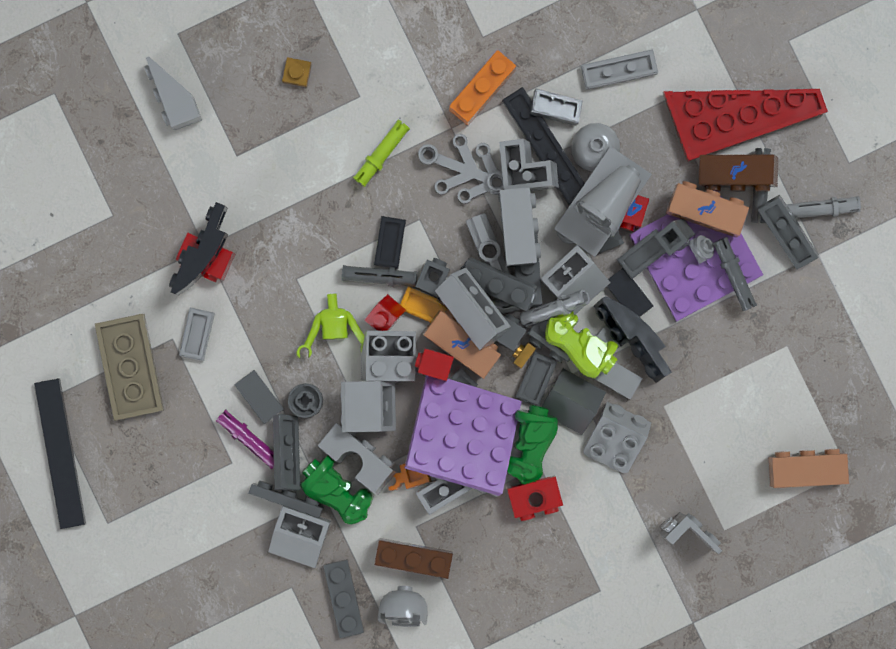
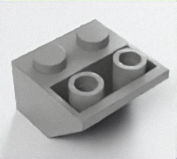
M578 245L541 278V281L557 298L561 295H570L584 289L589 294L590 301L611 283ZM584 306L572 310L573 314H577Z
M366 331L361 353V380L415 381L416 331Z
M395 381L341 382L342 432L396 431Z
M282 506L268 552L316 568L331 520L322 517L317 518Z

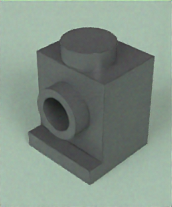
M683 218L671 222L656 234L655 237L667 254L671 256L677 250L681 251L691 243L689 239L695 233Z
M433 258L432 261L427 259L415 287L439 297L435 290L446 280L450 269L446 267L447 263L437 258ZM436 272L439 276L438 280L431 281L429 279L430 273Z

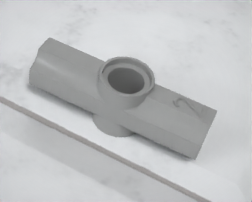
M486 213L466 220L481 261L510 274ZM491 245L495 247L497 253L493 258H486L483 255L482 249L485 246Z

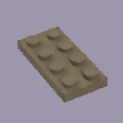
M145 314L95 323L114 421L164 411Z

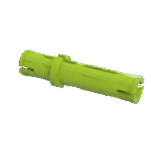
M398 119L371 156L367 155L365 158L366 162L357 174L353 176V179L359 184L361 183L363 187H366L378 170L381 171L383 168L382 164L410 128L405 123L402 124V121Z

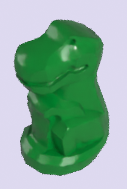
M529 405L528 411L518 409L515 414L516 420L520 422L519 438L515 442L514 447L516 450H520L522 455L520 458L510 456L507 473L517 478L521 484L532 483L542 477L544 455L558 431V418L548 415L549 409Z
M329 455L320 462L314 459L303 470L302 474L306 478L301 482L300 487L308 497L336 510L347 524H355L368 517V509L374 498L371 491H367L368 489L360 488L356 494L351 495L349 489L352 487V483L349 480H344L333 468L334 460Z

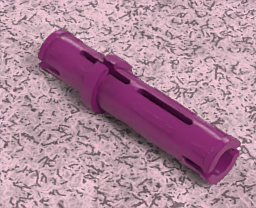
M225 409L216 422L232 434L231 438L240 441L272 470L274 468V451L247 428L248 425L246 423L242 424Z

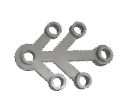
M463 134L454 136L453 145L459 150L464 163L438 154L436 147L431 144L423 145L418 152L419 160L423 164L431 165L436 163L460 173L446 180H438L435 183V191L438 194L445 195L449 189L472 179L483 183L471 189H461L457 197L462 204H467L472 198L488 191L499 195V191L504 190L502 171L496 169L488 144L480 143L476 147V155L482 158L487 173L477 169L467 146V137ZM459 137L465 140L462 146H458L455 142ZM482 146L488 150L485 155H481L478 152V149ZM426 151L433 153V157L430 160L425 159L423 156ZM499 178L502 184L499 187L493 186V179ZM439 183H445L447 189L439 191L437 186ZM467 192L470 198L464 201L460 198V194Z

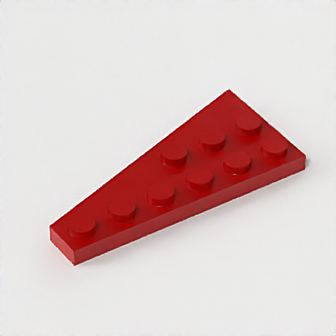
M820 89L663 92L687 162L700 158V155H709L828 112Z

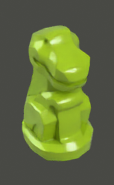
M573 311L570 314H561L548 320L545 339L549 344L560 347L565 351L583 375L596 379L600 372L608 374L618 358L613 356L618 348L617 343L614 341L603 342L597 336L591 335L588 328H584L577 333L573 328L578 323V316L573 314Z

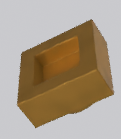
M287 57L282 82L307 87L312 63Z
M527 343L525 347L520 344L512 355L516 358L513 364L522 369L536 348L530 343Z

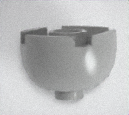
M589 123L581 127L574 135L571 143V155L579 167L593 173L610 146L620 152V141L615 131L609 126L601 123Z
M398 586L397 590L388 592L382 598L379 606L378 621L385 624L386 619L392 620V625L403 627L420 626V621L427 625L428 610L426 601L419 593L413 592L412 587Z

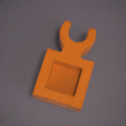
M405 464L399 465L401 472H396L393 476L396 478L395 485L388 488L389 490H398L405 483L406 489H411L432 481L429 475L405 469Z

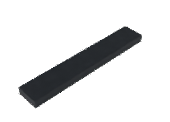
M521 87L504 98L502 102L526 140L530 142V146L539 160H551L557 163L558 190L570 206L585 183L543 117L530 114L532 100L525 89Z
M57 378L36 382L34 385L60 529L85 525L86 519L61 380Z

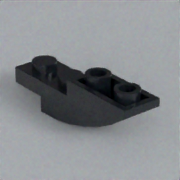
M215 202L214 207H209L205 218L208 221L205 230L200 231L196 241L199 244L198 249L188 245L187 250H182L178 260L181 266L178 273L172 275L169 287L172 288L170 293L179 296L188 290L208 271L218 257L228 237L227 233L220 231L228 209L225 205Z
M606 296L594 305L598 318L604 321L612 339L618 342L620 347L626 343L630 344L632 353L640 359L645 367L646 374L655 383L672 373L659 353L666 346L651 327L637 314Z

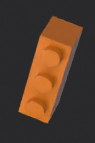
M497 50L450 104L449 111L469 126L516 71V65Z

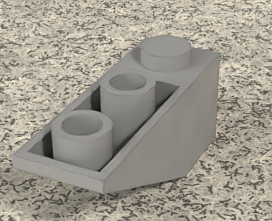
M146 57L148 65L144 66L149 80L154 79L157 88L153 89L157 102L163 103L165 111L162 112L165 124L167 126L171 125L174 130H178L202 121L192 94L154 60Z

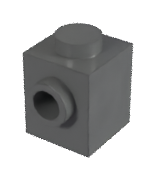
M507 313L504 318L511 327L496 342L514 351L526 329L518 325L520 320Z

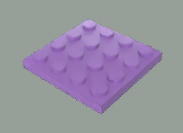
M667 214L629 236L633 244L636 245L655 229L660 232L671 222L680 218ZM686 221L695 233L689 239L690 241L700 235L710 239L712 243L721 238L728 237L735 257L738 256L740 259L738 263L747 284L763 276L742 234L735 238ZM688 245L681 251L677 250L671 256L666 252L647 267L675 322L734 291L725 269H721L720 264L722 262L715 246L713 256L700 264Z
M426 375L405 469L500 496L503 494L517 426L515 414L518 409L520 410L522 401L451 379L444 381Z

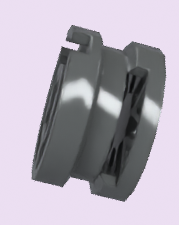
M299 384L289 393V409L298 417H313L323 407V395L319 388L313 384Z

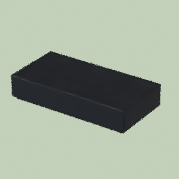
M381 216L374 265L399 269L406 220Z
M623 268L608 279L611 283L607 287L618 302L629 308L639 317L654 307L634 279H631Z

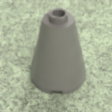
M630 165L627 167L620 166L578 200L574 208L579 214L584 212L587 216L586 221L597 230L606 235L611 232V235L615 236L641 182L638 177L640 173Z

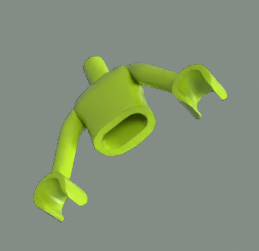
M327 294L328 309H324L316 314L304 345H301L296 350L298 358H300L301 348L308 350V358L312 355L311 346L318 334L320 324L322 340L348 338L347 321L361 343L360 352L362 353L365 336L353 315L343 308H338L337 294Z

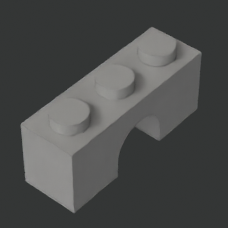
M336 423L318 444V447L338 463H341L349 454H359L363 465L355 478L372 493L378 495L396 474V471L392 468L394 463L384 455L381 458L373 452L376 448L365 439L361 442L355 437L357 432H342V425Z

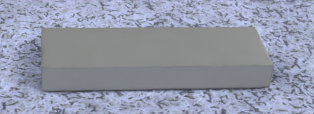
M653 49L581 65L586 90L658 74Z

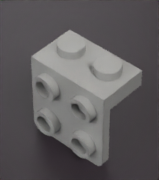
M606 402L599 422L584 448V454L622 473H627L648 437L651 422L640 415H634L624 410L623 407L617 404Z
M679 512L674 519L669 517L661 525L663 530L659 534L672 545L690 528L712 551L717 554L722 552L718 547L721 542L707 530L703 532L700 529L703 525L689 513L684 515Z

